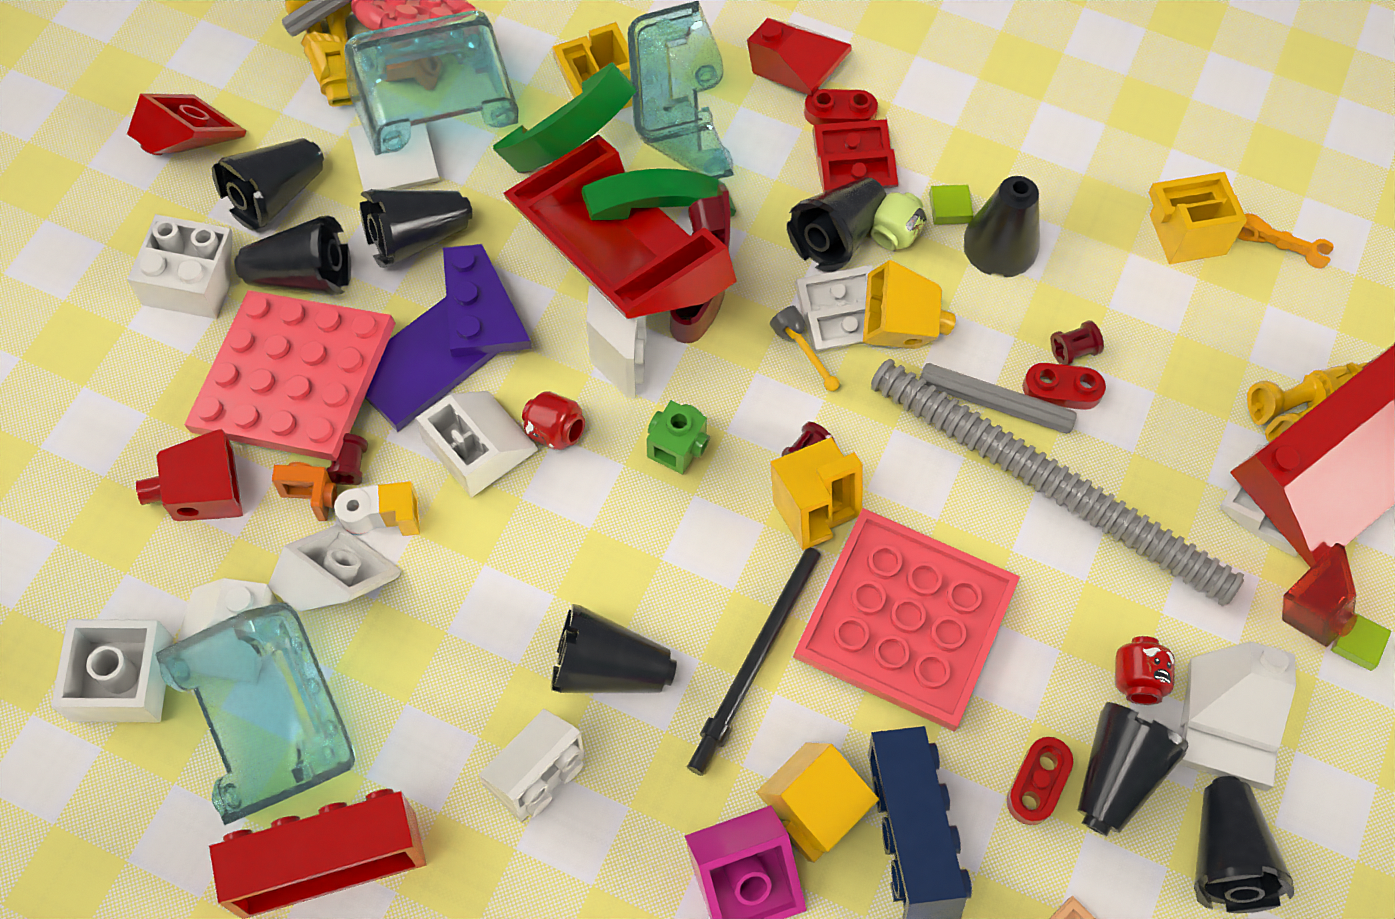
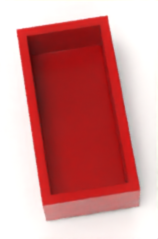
M381 789L366 795V801L349 806L345 802L328 804L318 810V815L300 819L299 816L279 818L271 823V828L255 833L250 829L230 832L223 836V842L209 845L218 904L239 918L246 919L427 866L415 811L402 791L394 792L393 789Z

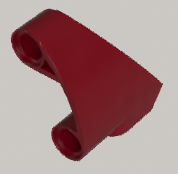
M724 184L717 185V196L703 198L692 203L688 209V215L693 229L692 234L705 227L724 243L729 251L731 219L729 191ZM725 290L703 304L670 310V333L672 337L682 343L698 341L711 326L718 314L725 296ZM685 316L692 317L691 320L681 319Z

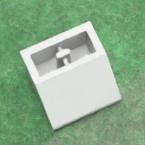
M155 214L127 279L140 303L145 306L217 319L230 287L233 232L231 228Z
M589 286L586 323L590 362L627 398H636V383H644V349H646L647 335L646 315L626 319L594 286Z
M488 391L449 394L416 417L424 443L471 498L538 451L537 446Z
M543 709L478 774L483 786L520 822L529 814L532 817L537 816L551 801L552 796L549 793L561 781L565 784L570 782L582 769L584 763L581 760L585 757L581 732L570 723Z

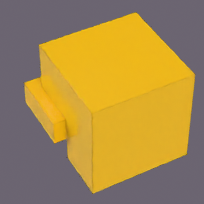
M616 22L589 30V39L587 36H583L552 46L553 57L574 98L583 92L582 82L613 62L636 87L635 94L622 109L640 104L639 65Z
M1225 172L1153 183L1148 192L1154 205L1150 218L1169 264L1227 255L1247 221L1237 195L1234 194Z
M832 437L770 461L773 503L802 551L832 539L833 533L830 530L831 528L859 517L863 501V464L855 452L844 456Z
M806 742L756 791L767 806L772 805L779 819L785 820L782 824L788 833L790 841L808 861L814 863L824 852H829L879 800L832 743Z

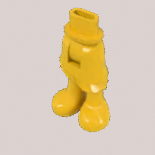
M285 0V8L288 15L312 0ZM351 2L325 17L330 34H323L321 22L319 21L305 30L306 35L301 42V45L304 47V54L310 61L312 71L320 85L321 93L327 96L328 104L332 107L351 105L358 101L356 93L359 89L357 79L358 52L355 48L356 45L352 40L348 39L345 21L352 12Z
M1351 362L1344 366L1315 370L1309 375H1305L1301 384L1282 391L1277 384L1270 381L1257 382L1247 392V405L1250 416L1258 426L1273 420L1265 430L1266 439L1270 442L1360 372L1367 362L1361 364ZM1307 402L1308 409L1304 411H1301L1299 413H1287L1282 416H1279L1280 414L1303 403Z

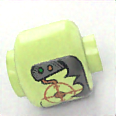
M897 192L888 194L875 213L874 224L870 232L872 238L888 250H894L895 248L905 249L910 246L926 225L927 219L922 209V201L914 194L908 192L905 194Z

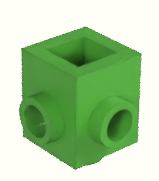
M670 400L663 412L657 411L649 424V435L646 439L647 457L683 475L693 457L700 458L707 448L710 436L706 434L707 417L703 416L694 406L689 404L680 405Z

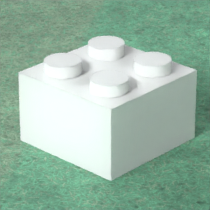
M67 619L51 707L70 722H161L174 637L158 620Z

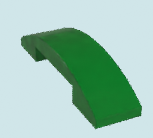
M611 62L581 83L583 92L530 130L521 125L494 144L493 150L518 173L549 164L577 148L603 128L636 92V87Z
M644 169L620 173L583 186L581 193L591 220L628 219L631 208L690 207L697 200L717 196V185L724 183L709 175L689 170ZM729 194L731 216H735L736 209Z

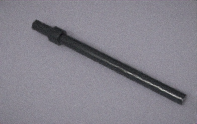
M810 547L804 550L714 718L709 717L700 732L702 740L687 765L691 772L703 776L717 748L723 747L732 731L729 725L821 556L816 549Z

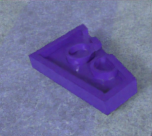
M476 244L443 248L449 342L452 357L532 349L531 340L483 245Z

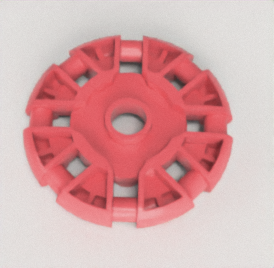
M466 0L351 1L352 12L360 23L379 35L390 34L394 40L419 46H428L429 43H437L439 47L459 46L475 39L482 29L480 13Z

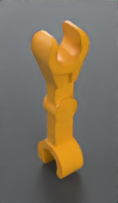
M1245 214L1247 221L1237 238L1244 241H1267L1275 244L1279 249H1289L1305 255L1306 261L1315 268H1324L1331 259L1318 253L1329 255L1334 248L1330 241L1318 239L1311 243L1294 237L1290 232L1272 229V226L1255 214Z

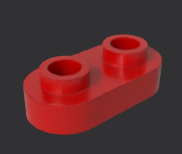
M817 89L812 96L807 95L805 99L804 116L812 125L875 120L878 102L874 95L865 90Z
M1043 362L1029 368L1022 387L1025 395L1064 408L1087 410L1099 404L1105 393L1106 383L1102 375L1092 368ZM1040 377L1049 378L1052 383H1045ZM1080 382L1089 384L1091 388L1084 387Z
M1043 737L1036 740L1026 752L1007 795L1008 810L1020 823L1025 825L1040 824L1054 811L1073 767L1072 752L1063 741L1054 737ZM1040 758H1049L1053 762V770L1044 769L1040 764ZM1022 797H1032L1036 802V809L1026 808L1023 805Z

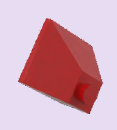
M767 18L747 39L753 74L811 96L852 50V46L849 43L793 23Z
M140 93L127 135L140 143L141 149L145 152L160 156L163 153L184 152L243 138L247 130L194 94Z

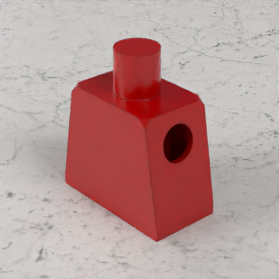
M223 429L214 430L159 451L156 455L159 476L136 481V492L141 505L162 501L164 508L175 521L243 516L233 446Z

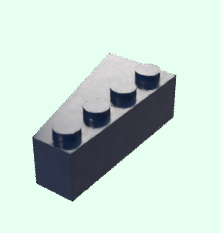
M925 726L871 732L868 758L874 793L879 798L876 802L877 810L879 813L887 812L888 816L882 818L885 855L894 854L895 860L891 861L892 881L890 882L893 902H903L904 912L902 919H961L966 900L972 897V887L967 869H960L957 854L961 852L958 829L956 825H949L946 811L950 810L948 788L945 783L939 784L936 770H939L940 767L936 743H929Z

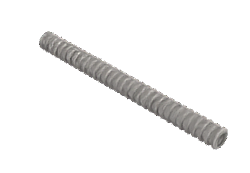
M888 359L884 361L875 373L871 382V389L873 391L881 390L882 396L885 398L891 396L894 404H904V410L909 411L912 409L915 417L923 416L925 417L924 422L928 425L932 422L936 424V430H946V436L951 438L954 435L957 437V443H967L970 451L974 449L980 451L979 456L982 458L988 456L991 464L995 465L998 462L1001 464V470L1005 472L1009 469L1012 471V477H1022L1025 485L1032 483L1035 485V491L1043 490L1046 492L1045 497L1048 499L1053 496L1057 499L1056 504L1062 506L1063 503L1069 506V512L1073 513L1075 510L1080 513V519L1084 520L1087 517L1091 520L1090 525L1096 527L1098 524L1103 527V533L1107 534L1109 531L1114 534V540L1119 541L1121 538L1126 542L1124 546L1127 548L1131 546L1137 548L1136 553L1138 555L1145 553L1149 556L1148 561L1151 563L1155 560L1160 563L1159 568L1163 570L1166 567L1171 569L1172 576L1177 577L1179 574L1184 577L1183 582L1185 584L1192 582L1195 584L1194 589L1198 592L1202 589L1207 592L1206 597L1210 599L1213 597L1218 598L1219 605L1225 606L1229 604L1242 586L1244 574L1241 572L1237 574L1232 573L1231 566L1226 565L1223 567L1219 565L1220 560L1216 557L1211 560L1207 557L1208 552L1205 550L1201 551V553L1196 551L1195 544L1191 543L1188 546L1183 543L1185 538L1182 536L1175 538L1172 536V530H1162L1160 528L1161 524L1157 521L1152 524L1148 521L1150 517L1146 514L1143 517L1136 514L1138 509L1133 507L1129 510L1125 507L1126 502L1123 500L1120 503L1113 500L1115 495L1111 493L1108 496L1103 494L1102 487L1093 488L1091 486L1092 481L1088 479L1085 482L1080 480L1081 475L1076 472L1072 475L1068 472L1069 467L1066 465L1061 468L1057 465L1058 461L1056 459L1049 461L1046 459V453H1036V447L1033 445L1026 447L1023 439H1013V433L1009 431L1005 434L1002 432V426H992L989 418L982 420L979 412L971 413L969 412V406H959V400L956 398L948 399V393L944 391L938 393L935 385L928 387L925 379L917 380L915 379L916 374L913 372L907 374L905 367L902 365L894 366V360Z

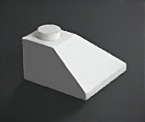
M337 524L284 545L268 586L271 591L282 598L284 603L300 612L348 602L399 578L402 570Z
M222 578L194 587L169 666L170 672L257 684L279 605L269 586L263 583Z
M1250 641L1192 657L1188 665L1186 727L1277 753L1296 688L1295 654Z

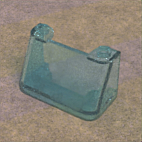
M699 1L681 4L637 17L628 27L627 35L630 79L636 87V92L632 96L633 122L639 138L648 146L690 171L709 175L716 179L733 176L734 168L731 154L721 143L713 124V115L709 106L701 108V111L698 107L697 93L718 85L723 78L724 72L721 53Z
M478 10L467 11L363 32L354 35L345 45L344 54L348 94L375 156L401 150L411 138V126L477 111H481L484 123L493 128H501L518 123L519 110L492 24L484 12Z
M280 602L243 611L155 653L160 665L161 677L168 686L179 692L194 690L228 773L215 781L212 793L213 805L219 812L224 826L313 788L349 771L354 766L355 752L302 621L289 604Z

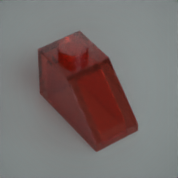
M1336 542L1283 595L1282 621L1325 647H1328L1338 636H1347L1355 626L1358 618L1354 614L1357 594L1345 546Z

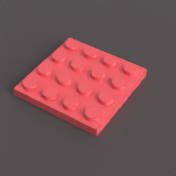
M248 290L184 425L191 433L204 435L214 430L223 429L230 441L337 462L344 443L343 437L345 433H350L396 323L390 314Z
M862 508L794 651L793 658L955 732L1020 576Z

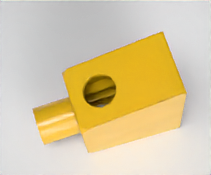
M891 260L868 273L863 343L910 349L920 348L937 339L939 334L949 335L954 329L956 317L954 313L941 309L942 289L939 284Z

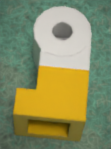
M411 481L353 488L344 491L335 500V514L343 528L352 535L362 536L376 528L395 526L399 527L402 536L420 535L418 496Z

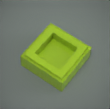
M968 184L931 186L929 196L934 225L970 223L974 215Z
M1350 611L1344 616L1330 651L1372 671L1378 666L1392 631Z

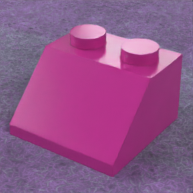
M772 805L684 836L694 873L710 919H786L807 911L789 836Z

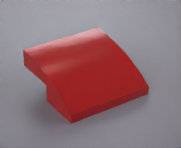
M887 119L816 124L813 126L815 154L823 193L864 177L875 179L883 188L898 186L894 149L890 147Z

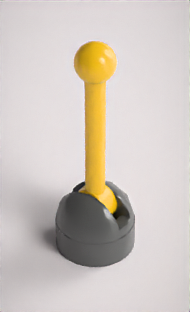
M789 306L777 313L770 321V326L774 332L782 339H795L824 379L825 389L831 392L837 390L840 385L839 379L829 374L801 335L804 331L805 322L795 306Z

